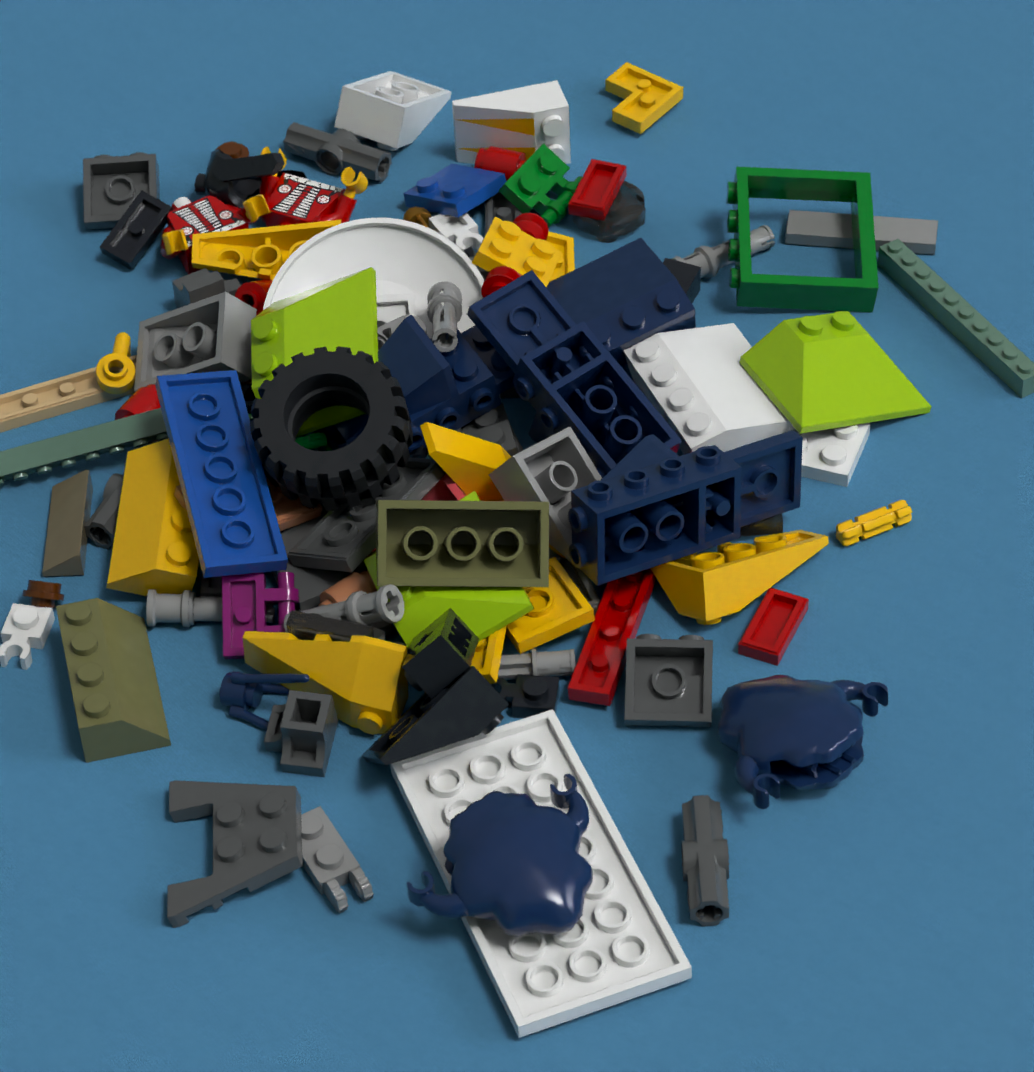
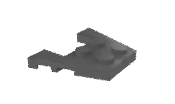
M177 780L169 782V813L174 823L213 815V873L208 877L168 885L167 918L173 928L188 923L187 916L205 907L212 906L215 910L223 906V898L246 887L251 892L303 866L301 796L296 786Z

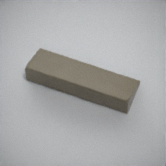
M89 470L81 471L52 487L42 571L43 577L84 575L88 541L84 526L90 519L93 494Z

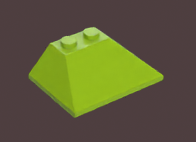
M370 267L272 303L251 320L252 391L256 398L261 399L258 389L264 380H273L272 371L282 363L285 367L293 362L291 357L303 352L304 356L314 354V348L326 347L328 352H336V347L338 346L348 347L351 349L352 355H356L358 351H363L372 355L374 364L378 362L376 270ZM331 406L321 409L302 424L296 437L365 413L350 406Z
M837 311L830 314L783 320L743 354L739 362L799 434L930 413L932 407L849 311Z
M473 491L458 501L481 500L477 493ZM375 550L364 559V562L378 591L381 586H377ZM396 586L403 596L405 610L401 620L393 624L409 649L413 638L451 608L481 641L532 611L534 607L524 587Z

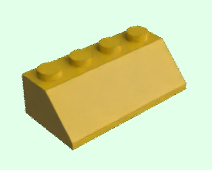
M169 438L127 452L107 578V589L147 596L149 589H156L159 594H182L184 590H191L192 592L197 577L199 557L187 510L180 505L174 495L175 488L180 485Z

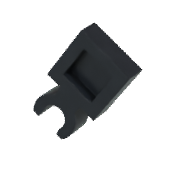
M517 674L516 683H508L503 678L498 677L497 683L491 684L509 704L506 708H512L513 718H526L551 709L556 714L560 691L559 677Z

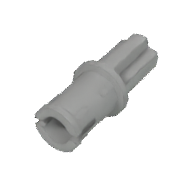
M534 648L532 653L502 655L498 677L504 680L516 679L517 674L553 677L572 676L576 667L575 649L537 652L536 648Z

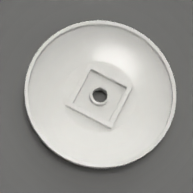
M365 218L328 228L303 243L290 255L277 272L267 292L263 310H265L274 302L372 267L376 270L377 326H382L401 316L414 315L425 323L427 336L431 339L433 323L430 322L427 316V295L430 288L439 282H450L460 289L462 294V316L457 323V328L462 333L475 326L468 317L467 312L469 306L483 299L481 289L484 279L467 254L442 234L423 225L402 219Z

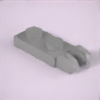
M321 806L301 814L302 865L321 895H326L338 913L348 909L347 896L340 887L349 882L362 901L365 902L373 898L374 893L370 881Z

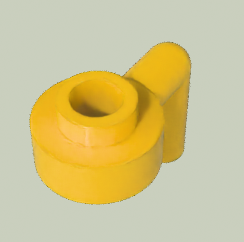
M120 332L116 335L112 353L102 357L96 367L98 385L102 390L110 394L125 393L135 383V365L129 358L131 357V339L125 332ZM112 367L123 369L120 373L116 374L109 371Z

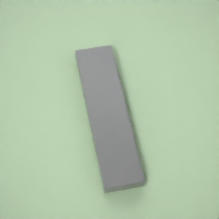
M789 210L786 244L854 249L851 214ZM873 216L877 251H879L880 246L899 239L914 253L935 255L938 220Z

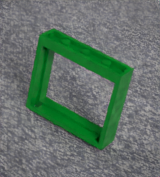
M736 167L734 182H727L726 204H733V210H728L727 232L734 233V239H729L728 261L735 262V268L730 269L729 287L736 288V306L873 312L878 293V274L870 173ZM749 198L851 202L855 278L752 274Z

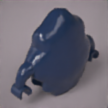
M774 675L767 678L740 682L728 687L720 702L721 719L717 729L722 744L738 754L734 773L740 786L753 795L755 806L762 810L768 808L769 795L776 799L780 797V784L788 785L797 790L830 789L836 786L839 781L848 777L852 770L860 765L864 757V751L861 746L864 735L862 727L863 714L859 707L849 701L861 700L863 712L873 717L878 714V703L884 707L888 705L887 686L879 682H871L865 685L852 680L826 682L820 680H798L788 675Z
M571 774L564 775V785L568 791H559L553 784H550L551 802L558 808H568L567 813L554 807L536 805L527 794L502 793L499 791H492L482 799L471 803L465 811L458 813L451 819L449 838L443 850L446 857L445 869L452 876L451 893L447 895L436 894L432 874L428 871L421 872L422 882L426 888L418 890L410 882H407L410 902L416 906H424L430 912L444 918L459 919L469 916L495 920L500 929L511 936L520 937L534 933L558 935L572 930L583 914L585 895L593 882V870L590 864L578 853L581 836L585 833L589 823V811L585 800L577 791V782L574 776Z

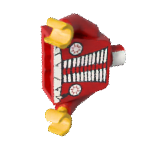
M268 146L262 150L261 155L271 153ZM279 148L278 153H281L284 161V165L281 169L283 170L287 164V159L283 151ZM351 167L345 168L341 174V181L346 186L345 190L283 173L281 177H277V174L262 177L259 194H263L270 213L262 215L260 218L266 223V227L341 220V223L349 222L357 202L354 197L356 194H360L367 189V178L360 171L357 179L352 182L355 179V171Z
M263 194L245 200L243 208L224 204L215 196L209 195L194 202H191L187 197L176 199L171 206L173 210L167 214L168 227L162 232L160 247L162 256L166 259H173L178 255L188 275L202 270L192 266V235L249 229L248 226L255 223L259 216L270 213Z

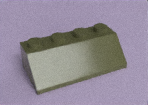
M376 501L377 586L392 584L395 586L549 587V502Z
M99 598L56 606L86 763L171 746L144 618Z

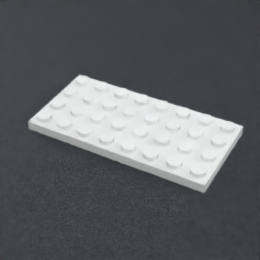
M553 709L498 726L486 735L481 732L477 736L390 764L391 773L449 894L451 893L452 876L445 869L446 857L443 850L449 838L450 821L453 817L465 811L471 803L482 799L492 791L527 794L536 805L554 807L567 813L568 808H558L551 802L550 784H553L557 790L563 792L568 791L564 785V775L571 774L576 779L577 791L585 800L589 811V823L585 833L581 836L578 853L590 864L593 870V882L585 895L583 914L572 930L558 935L534 933L518 937L507 935L500 929L495 920L469 916L461 918L519 1038L692 978V966Z

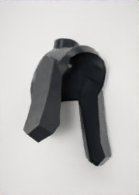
M220 149L211 152L206 174L199 173L197 175L195 192L197 195L215 196L224 204L243 208V202L248 197L259 195L262 177L274 176L275 174H277V177H281L283 173L307 178L304 172L280 171L284 165L281 153L232 158Z

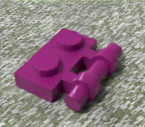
M264 572L222 576L224 659H245L242 638L245 631L286 633L284 618L289 612H295V604L299 603V589L295 588L294 573H278V588H266V575ZM266 604H278V625L266 626Z

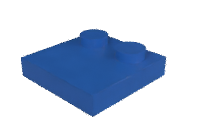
M451 163L434 175L417 181L416 186L404 192L403 195L406 207H421L429 212L459 218L497 194L506 182L505 173Z

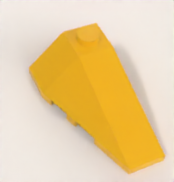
M341 220L193 234L192 266L198 269L207 268L210 271L217 270L223 273L273 281L281 266L294 251L313 236L341 224Z
M795 530L755 537L753 539L754 545L726 542L717 545V552L694 553L650 569L678 614L695 618L698 624L711 625L721 622V617L739 612L827 546L829 540L826 535Z
M245 631L242 638L244 658L247 665L262 674H307L309 681L306 683L279 684L289 690L332 695L337 718L349 726L358 728L368 734L383 735L401 717L408 700V681L404 675L405 670L402 668L407 655V646L361 635H352L349 642L332 641L329 634H316L314 640H299L292 633Z

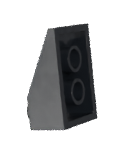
M470 666L432 699L424 693L362 757L369 763L389 765L477 736L481 732L486 735L503 720L504 716L501 712L509 704L474 666Z

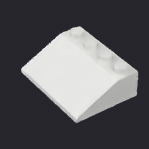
M734 323L656 333L623 351L634 383L680 437L682 443L679 448L683 454L694 452L703 446L716 445L720 450L726 452L796 430L739 363L741 356L752 347Z

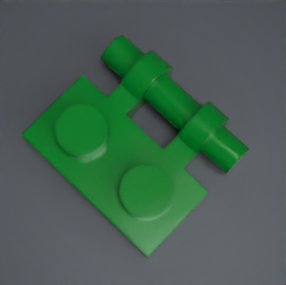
M543 143L504 183L499 192L522 213H529L534 208L541 214L548 228H550L552 224H558L566 216L568 204L582 177L578 176L574 181L568 182L563 176L570 167ZM552 190L558 198L551 200L546 194Z

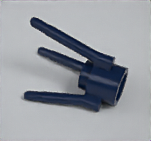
M234 671L232 673L229 672L224 676L221 683L220 702L223 706L230 707V717L244 719L267 731L269 721L248 710L251 707L256 708L259 706L263 692L289 694V689L281 684L272 683H306L309 681V676L307 674L294 673L244 674Z

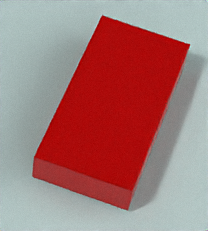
M592 159L568 204L569 214L604 221L627 176V166Z
M769 588L738 644V654L778 666L808 610L809 599Z

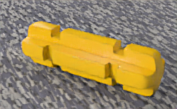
M898 500L888 504L889 509L886 506H882L855 517V522L852 519L841 522L836 526L835 534L837 540L840 541L842 546L847 547L859 542V537L865 540L893 529L892 524L898 527L909 523L912 520V509L905 500Z

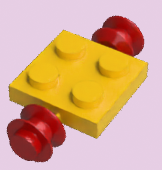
M523 213L518 215L513 223L503 221L497 217L493 219L472 261L473 264L489 272L481 289L483 298L531 270L547 288L562 252L556 250L551 243L546 241L549 229L546 221L541 216L534 213Z

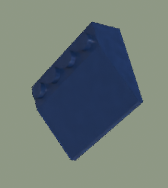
M642 238L549 282L547 285V289L574 322L579 324L584 321L621 367L627 365L623 351L656 333L696 328L694 306L676 277Z

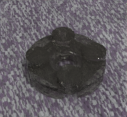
M624 181L604 221L572 215L573 222L582 231L596 236L598 241L612 243L617 240L618 236L631 233L645 223L644 194L635 185Z

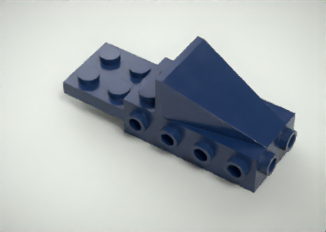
M532 270L469 306L468 317L515 373L512 382L517 394L524 401H528L536 410L528 433L533 441L539 443L571 426L602 478L641 440L651 434H654L677 454L682 443L680 437L584 321L576 324Z
M410 315L401 322L378 351V362H382L390 369L391 376L397 378L406 401L412 422L410 425L413 431V444L408 448L409 453L424 445V448L427 447L420 425L430 422L456 431L500 406L502 402L499 394L514 386L512 381L515 373L476 325L462 333L457 328V346L450 352H440L434 345L432 338L430 339L415 318ZM446 333V340H448L449 334ZM363 414L325 427L324 430L327 438L330 441L336 440L338 443L337 449L350 444L362 433L369 416Z
M791 430L726 452L720 450L716 445L703 446L694 452L679 456L654 434L646 436L601 480L593 481L587 486L571 490V509L568 512L572 529V544L569 546L571 562L596 585H601L740 538L742 526L799 508L803 437L796 431Z

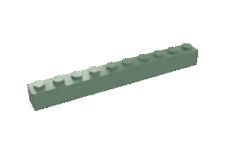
M896 239L879 247L878 265L1020 398L1034 393V363L902 241Z
M161 408L0 451V486L4 485L6 480H24L28 478V474L35 472L39 475L46 474L57 466L68 468L76 465V461L79 460L94 461L99 459L101 454L110 453V455H116L124 452V448L127 447L140 448L147 446L149 441L158 440L159 442L168 439Z

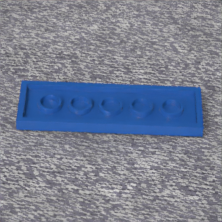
M237 370L157 376L155 387L203 577L286 570L288 557L262 462L254 446L250 431V418Z

